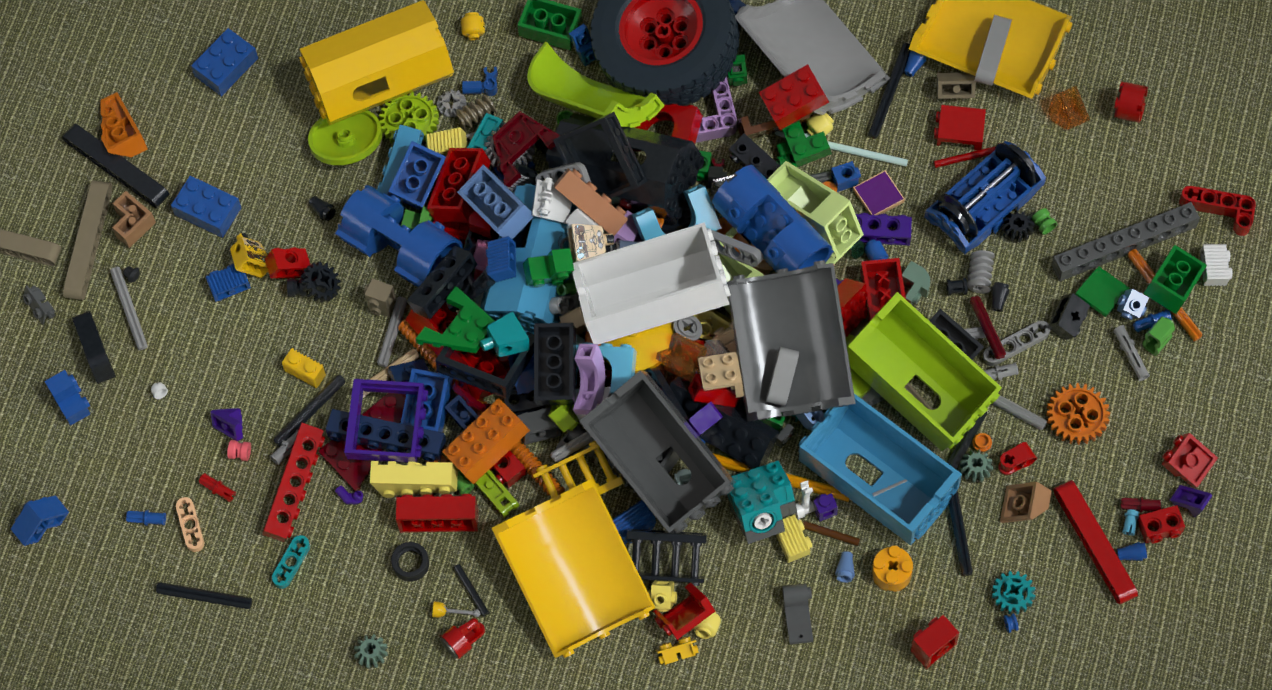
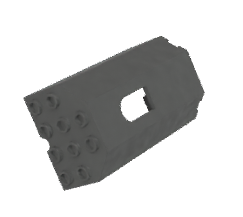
M640 370L609 398L601 402L580 420L581 424L669 533L682 532L688 527L687 524L690 521L699 520L706 514L705 509L715 507L721 502V496L727 495L734 489L733 485L736 483L646 371ZM669 447L673 448L691 471V479L685 485L677 484L656 459Z

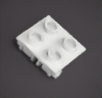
M547 177L544 181L537 179L532 216L566 224L572 202L554 188L555 183L552 182V178Z

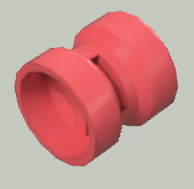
M230 440L227 450L228 459L240 458L241 461H248L251 454V442L239 443L236 440Z

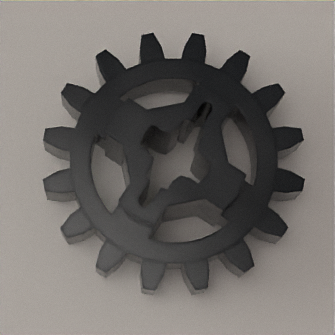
M321 261L316 264L313 262L303 270L304 273L301 275V278L304 280L300 283L305 285L303 292H309L308 298L313 296L315 302L320 299V302L323 303L325 301L329 302L338 295L337 292L341 289L338 284L341 280L336 278L339 275L338 273H333L334 267L329 269L328 263L322 265Z

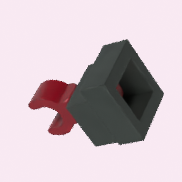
M714 158L712 159V166H709L708 188L719 189L727 181V172H723L725 167L724 159H722L720 164L715 163Z

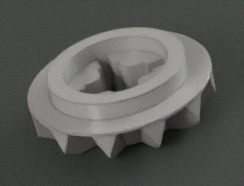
M450 89L447 92L443 91V94L438 96L437 108L441 114L447 117H455L456 109L462 110V106L466 105L465 96L459 90L453 91ZM451 98L454 100L452 108L449 105V103H447L450 102Z
M695 316L673 321V331L677 333L676 337L683 339V342L689 341L691 343L695 340L697 341L702 335V325ZM691 325L689 330L684 331V327Z

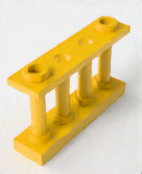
M596 441L589 443V448L550 467H547L545 464L537 468V473L533 474L534 478L542 477L551 498L559 494L548 472L559 467L570 490L576 487L566 463L575 459L586 481L593 479L600 495L625 484L622 476L617 477V475H614L603 450ZM593 450L607 477L605 479L607 483L601 486L599 483H596L583 456Z

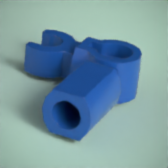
M484 67V82L463 81V94L485 93L487 96L496 95L498 91L497 67H494V72L488 73L487 67Z

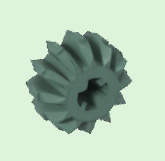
M971 449L969 455H963V460L960 461V466L962 467L960 472L961 474H966V480L971 477L973 483L976 482V479H979L982 483L984 477H990L989 472L993 471V466L991 465L993 460L987 458V452L982 455L979 449L975 454Z
M375 634L371 636V639L365 635V641L358 639L357 642L360 646H354V650L357 652L354 655L355 659H359L361 666L366 663V668L368 669L371 667V664L377 668V662L384 663L383 657L388 656V652L385 651L388 648L387 644L383 643L382 637L376 640ZM369 649H373L372 654H369Z

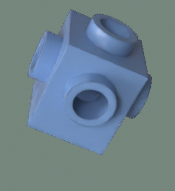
M1128 289L1124 295L1120 296L1117 303L1119 305L1117 311L1122 313L1121 316L1128 320L1140 318L1147 309L1145 305L1149 297L1134 289Z

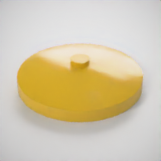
M670 322L608 341L607 343L612 344L613 347H620L621 344L632 345V348L637 351L636 374L640 370L645 371L648 368L658 367L668 357L674 343L673 326Z

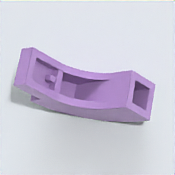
M579 344L574 358L580 371V390L573 408L575 414L587 415L603 399L605 366L598 344Z

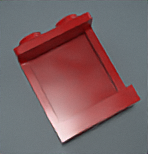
M941 105L940 112H936L935 121L939 123V128H935L934 139H937V146H940L941 142L974 145V150H981L986 109Z
M692 583L685 586L690 596L665 615H662L657 609L653 611L656 615L654 620L661 629L663 628L668 636L672 634L677 640L715 612L708 598Z

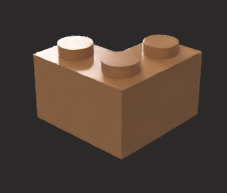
M127 191L112 203L116 213L122 217L112 227L116 237L130 248L156 221L152 212Z

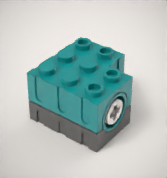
M779 460L731 476L736 483L733 485L734 489L727 494L728 503L747 543L751 544L785 532L783 518L797 513L791 482Z

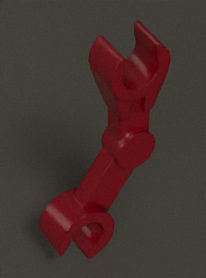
M462 381L459 383L454 382L452 389L466 400L468 406H473L483 413L491 405H485L471 396L466 383Z

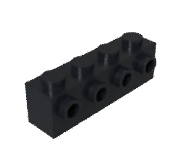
M745 133L729 148V158L735 164L739 163L743 167L754 165L766 179L780 167L775 160Z

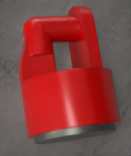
M472 618L459 628L454 625L440 636V641L455 659H460L472 649L471 645L484 635L485 627L476 618Z

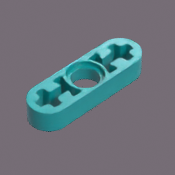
M303 535L296 536L287 548L272 575V581L277 588L284 589L288 587L310 550V543L307 537ZM303 541L305 547H300L298 550L297 543L301 544ZM293 557L297 560L296 564L291 567L287 566L286 560ZM283 574H284V577H285L286 580H285V581L281 580L280 583H279L277 577H278V576H279V577H282Z

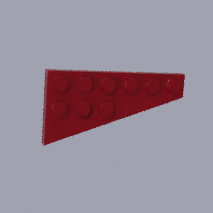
M388 393L362 415L401 423L406 394ZM367 430L362 435H369L371 431ZM383 435L381 439H387L390 435ZM331 440L318 451L319 454L354 492L359 491L364 479L369 475L372 460L347 459L344 453L346 441L341 440L337 442ZM359 444V445L356 447V450H370V451H384V450H385V449H380V448H378L377 450L370 449V448H368L366 445H362V444Z

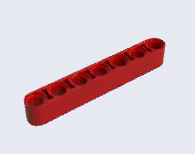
M1069 480L1053 488L1056 499L1115 601L1121 605L1137 597L1138 592L1074 481Z

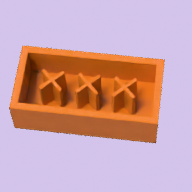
M498 398L442 452L472 484H475L530 430Z

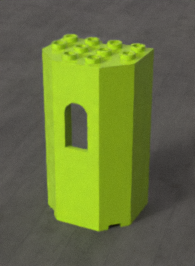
M898 292L847 345L850 368L942 452L946 448L951 449L954 445H957L964 437L963 435L975 425V421L988 410L989 405L993 404L1000 396L998 392L1002 387ZM915 375L938 395L940 405L937 409L930 410L904 388Z

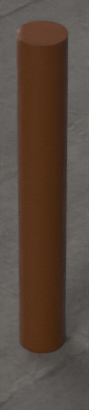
M807 521L803 522L806 530L859 546V538Z

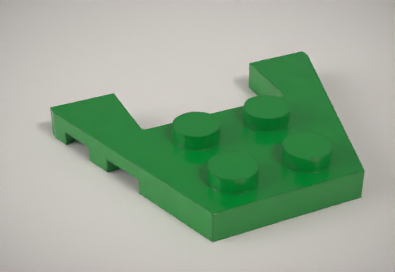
M455 286L446 299L448 304L461 309V311L443 334L424 327L416 337V343L419 345L428 343L438 348L447 346L451 347V350L476 353L481 347L480 340L488 338L487 326L495 321Z

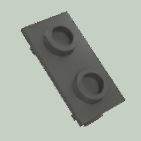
M25 286L23 300L32 309L34 317L39 319L41 324L44 325L45 318L51 319L55 316V310L48 301L41 303L46 300V297L39 287L32 286L29 288Z

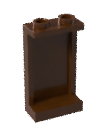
M812 113L806 115L805 117L799 119L796 122L800 121V124L806 123ZM748 116L741 117L737 122L740 137L745 133L752 139L780 131L774 120L750 126Z

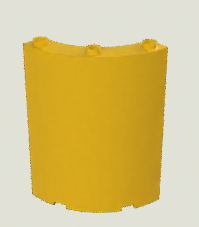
M936 0L935 4L931 5L926 15L927 21L925 24L922 23L914 33L909 50L976 76L994 15L1012 19L993 83L1031 99L1035 94H1040L1043 86L1042 83L1048 71L1053 70L1056 64L1055 56L1065 33H1069L1073 25L1070 22L1072 16L1032 0Z
M593 479L492 527L494 535L555 658L561 655L566 658L575 653L573 649L596 637L603 639L610 635V630L637 617L639 620L650 616L649 611L655 608Z

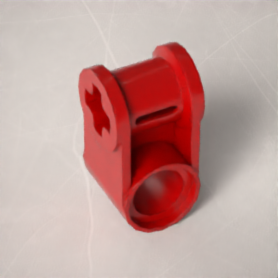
M1022 442L1001 455L998 469L1004 475H1011L1033 464L1037 457L1028 443Z

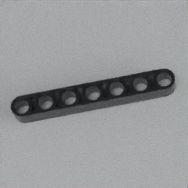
M74 123L62 136V139L70 147L153 207L158 208L170 195L166 188L121 155L108 153L103 142L78 124Z

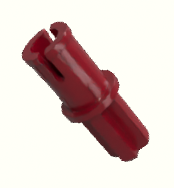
M1140 497V499L1122 498L1120 505L1121 509L1139 510V512L1157 511L1161 509V500L1143 499V497Z

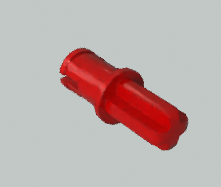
M203 473L199 478V483L210 489L212 494H218L228 502L234 499L232 495L235 496L236 491L223 485L221 480L217 481L206 473Z

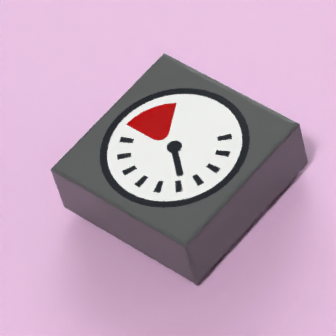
M787 424L780 431L776 440L777 446L782 448L794 435L793 426Z

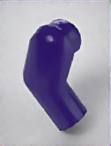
M342 485L335 490V493L345 504H359L363 501L364 496L361 491L357 490L354 493H348Z

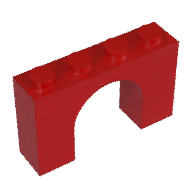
M664 105L660 112L650 121L646 120L640 123V126L634 128L648 130L656 122L669 120L674 122L672 137L693 141L695 144L703 115L698 107L694 105Z
M679 337L672 351L677 364L698 368V358L718 355L717 349L714 348L711 342L695 340L691 343L689 341L683 342L681 337ZM695 374L688 388L693 401L712 402L716 405L735 408L738 400L741 399V397L736 398L735 390H731V387L704 391L701 374Z

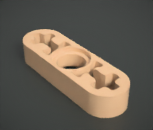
M183 497L177 501L176 510L185 543L190 551L199 552L204 547V539L196 509L190 498ZM187 503L189 515L185 514L183 504ZM189 520L195 521V526L192 529L185 528V523ZM192 534L195 535V538L198 541L196 546L191 544L193 543L191 536Z

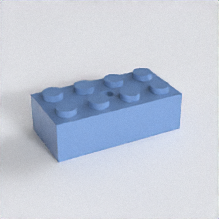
M482 165L457 192L501 237L509 236L513 239L534 217L532 216V211L485 165Z

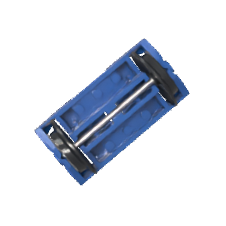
M1007 141L998 143L995 150L949 191L938 196V200L925 211L924 218L943 230L965 255L990 236L992 228L1014 208L1018 211L1045 184L1046 177L1026 151ZM964 235H966L971 240L970 243H968Z

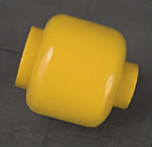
M477 12L466 13L461 19L462 35L471 41L478 40L485 33L484 18Z

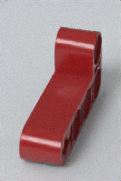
M1186 186L1182 190L1179 199L1181 206L1192 202L1196 211L1234 217V232L1239 236H1245L1249 233L1253 224L1256 202L1252 197L1196 186ZM1224 202L1229 203L1230 206H1226V205H1224L1223 203H1224Z

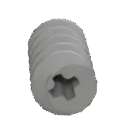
M979 250L971 254L967 282L969 290L981 294L990 292L991 289L988 286L992 283L989 279L992 278L991 272L993 267L991 266L994 264L992 259L995 257L993 252Z

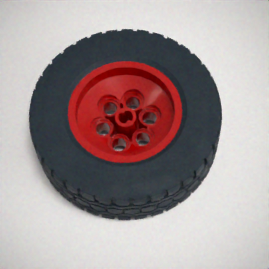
M599 0L591 22L592 49L602 72L611 86L643 97L654 93L664 105L677 104L679 106H687L689 103L693 104L699 101L701 97L704 98L709 95L710 91H714L720 85V82H723L728 76L727 72H730L734 65L733 62L736 60L739 47L738 22L729 0ZM686 44L683 48H679L680 45Z

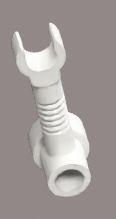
M808 480L800 483L802 502L796 503L797 513L793 514L797 520L815 511L814 505L810 500V494L813 492V489L809 487Z

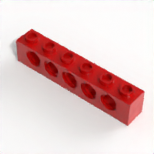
M301 423L262 535L285 542L287 537H291L294 529L291 526L293 519L297 520L300 512L297 506L299 501L303 502L307 492L303 490L305 483H310L313 474L310 472L311 466L316 465L319 457L316 454L318 447L322 448L325 437L322 436L324 430ZM302 444H310L312 446V450H304ZM303 461L306 468H298L296 462ZM297 479L300 486L293 487L290 484V480ZM284 498H292L293 504H285ZM284 515L287 518V522L280 523L277 516Z

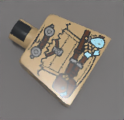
M571 224L567 226L569 248L573 263L606 253L605 246L614 245L613 234H603L602 226Z

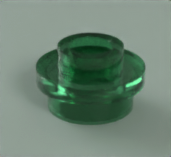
M858 240L847 251L848 254L854 259L860 258L864 253V243Z

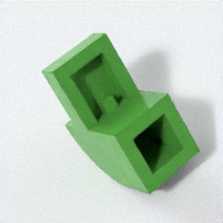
M423 206L421 213L405 209L400 226L405 225L413 230L418 224L428 220L433 222L434 219L432 216H429L430 212L427 207Z

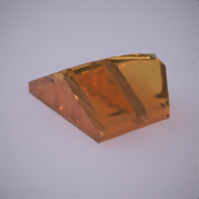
M1076 86L1052 96L1048 110L1052 122L1069 130L1090 120Z

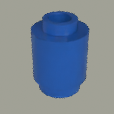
M871 240L865 244L864 252L869 261L889 258L881 241Z

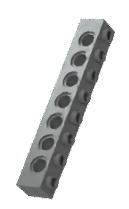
M1192 202L1058 254L1053 257L1052 268L1059 281H1063L1124 257L1133 249L1139 251L1197 228L1200 217Z

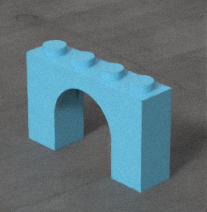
M699 184L684 191L683 193L691 211V222L688 227L705 222L706 228L716 232L721 229L706 187ZM648 207L632 214L642 242L665 235L660 228L653 209Z
M583 342L582 344H593V343ZM602 343L599 346L603 359L609 361L612 367L611 394L635 375L637 351L632 348V345L621 344L620 347H613L612 344ZM576 364V384H577V374H578V370H579L577 364Z

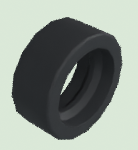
M405 542L397 546L392 553V568L400 579L409 582L417 581L427 573L430 565L429 557L424 547L420 544ZM410 551L417 552L422 558L420 568L413 572L403 571L399 566L401 555Z

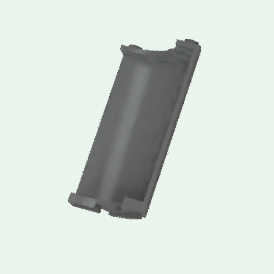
M825 260L816 261L814 266L792 271H788L787 268L776 270V274L745 278V275L733 276V280L727 282L731 294L728 298L742 378L747 421L771 419L772 417L782 416L781 413H783L784 417L856 404L834 263L826 264ZM779 347L799 351L786 406L766 402Z

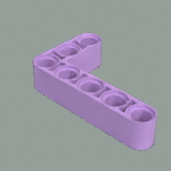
M727 77L723 82H720V85L714 91H711L717 115L702 118L696 143L732 136L737 131V117ZM726 123H731L732 125H731V126H726L725 124H726Z

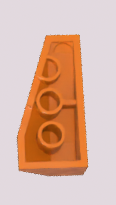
M116 92L102 99L101 140L108 153L133 157L148 150L140 131L119 94Z

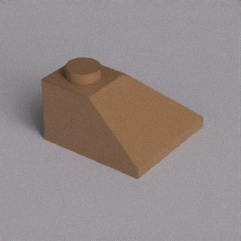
M1038 482L1008 485L1006 487L1000 522L1009 523L1033 520L1048 510L1052 491Z

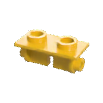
M689 636L679 639V643L671 645V642L660 645V649L656 650L658 654L661 653L662 655L658 657L660 664L664 663L667 665L678 661L676 653L679 652L682 659L696 656V653H699L698 647L692 644L696 640L694 638L690 639Z

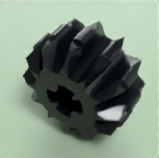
M1017 210L1014 214L1008 213L1007 218L1003 220L1004 225H1002L1005 238L1011 236V242L1017 239L1020 243L1022 238L1027 241L1029 235H1032L1034 231V222L1031 221V215L1025 216V211L1019 214Z

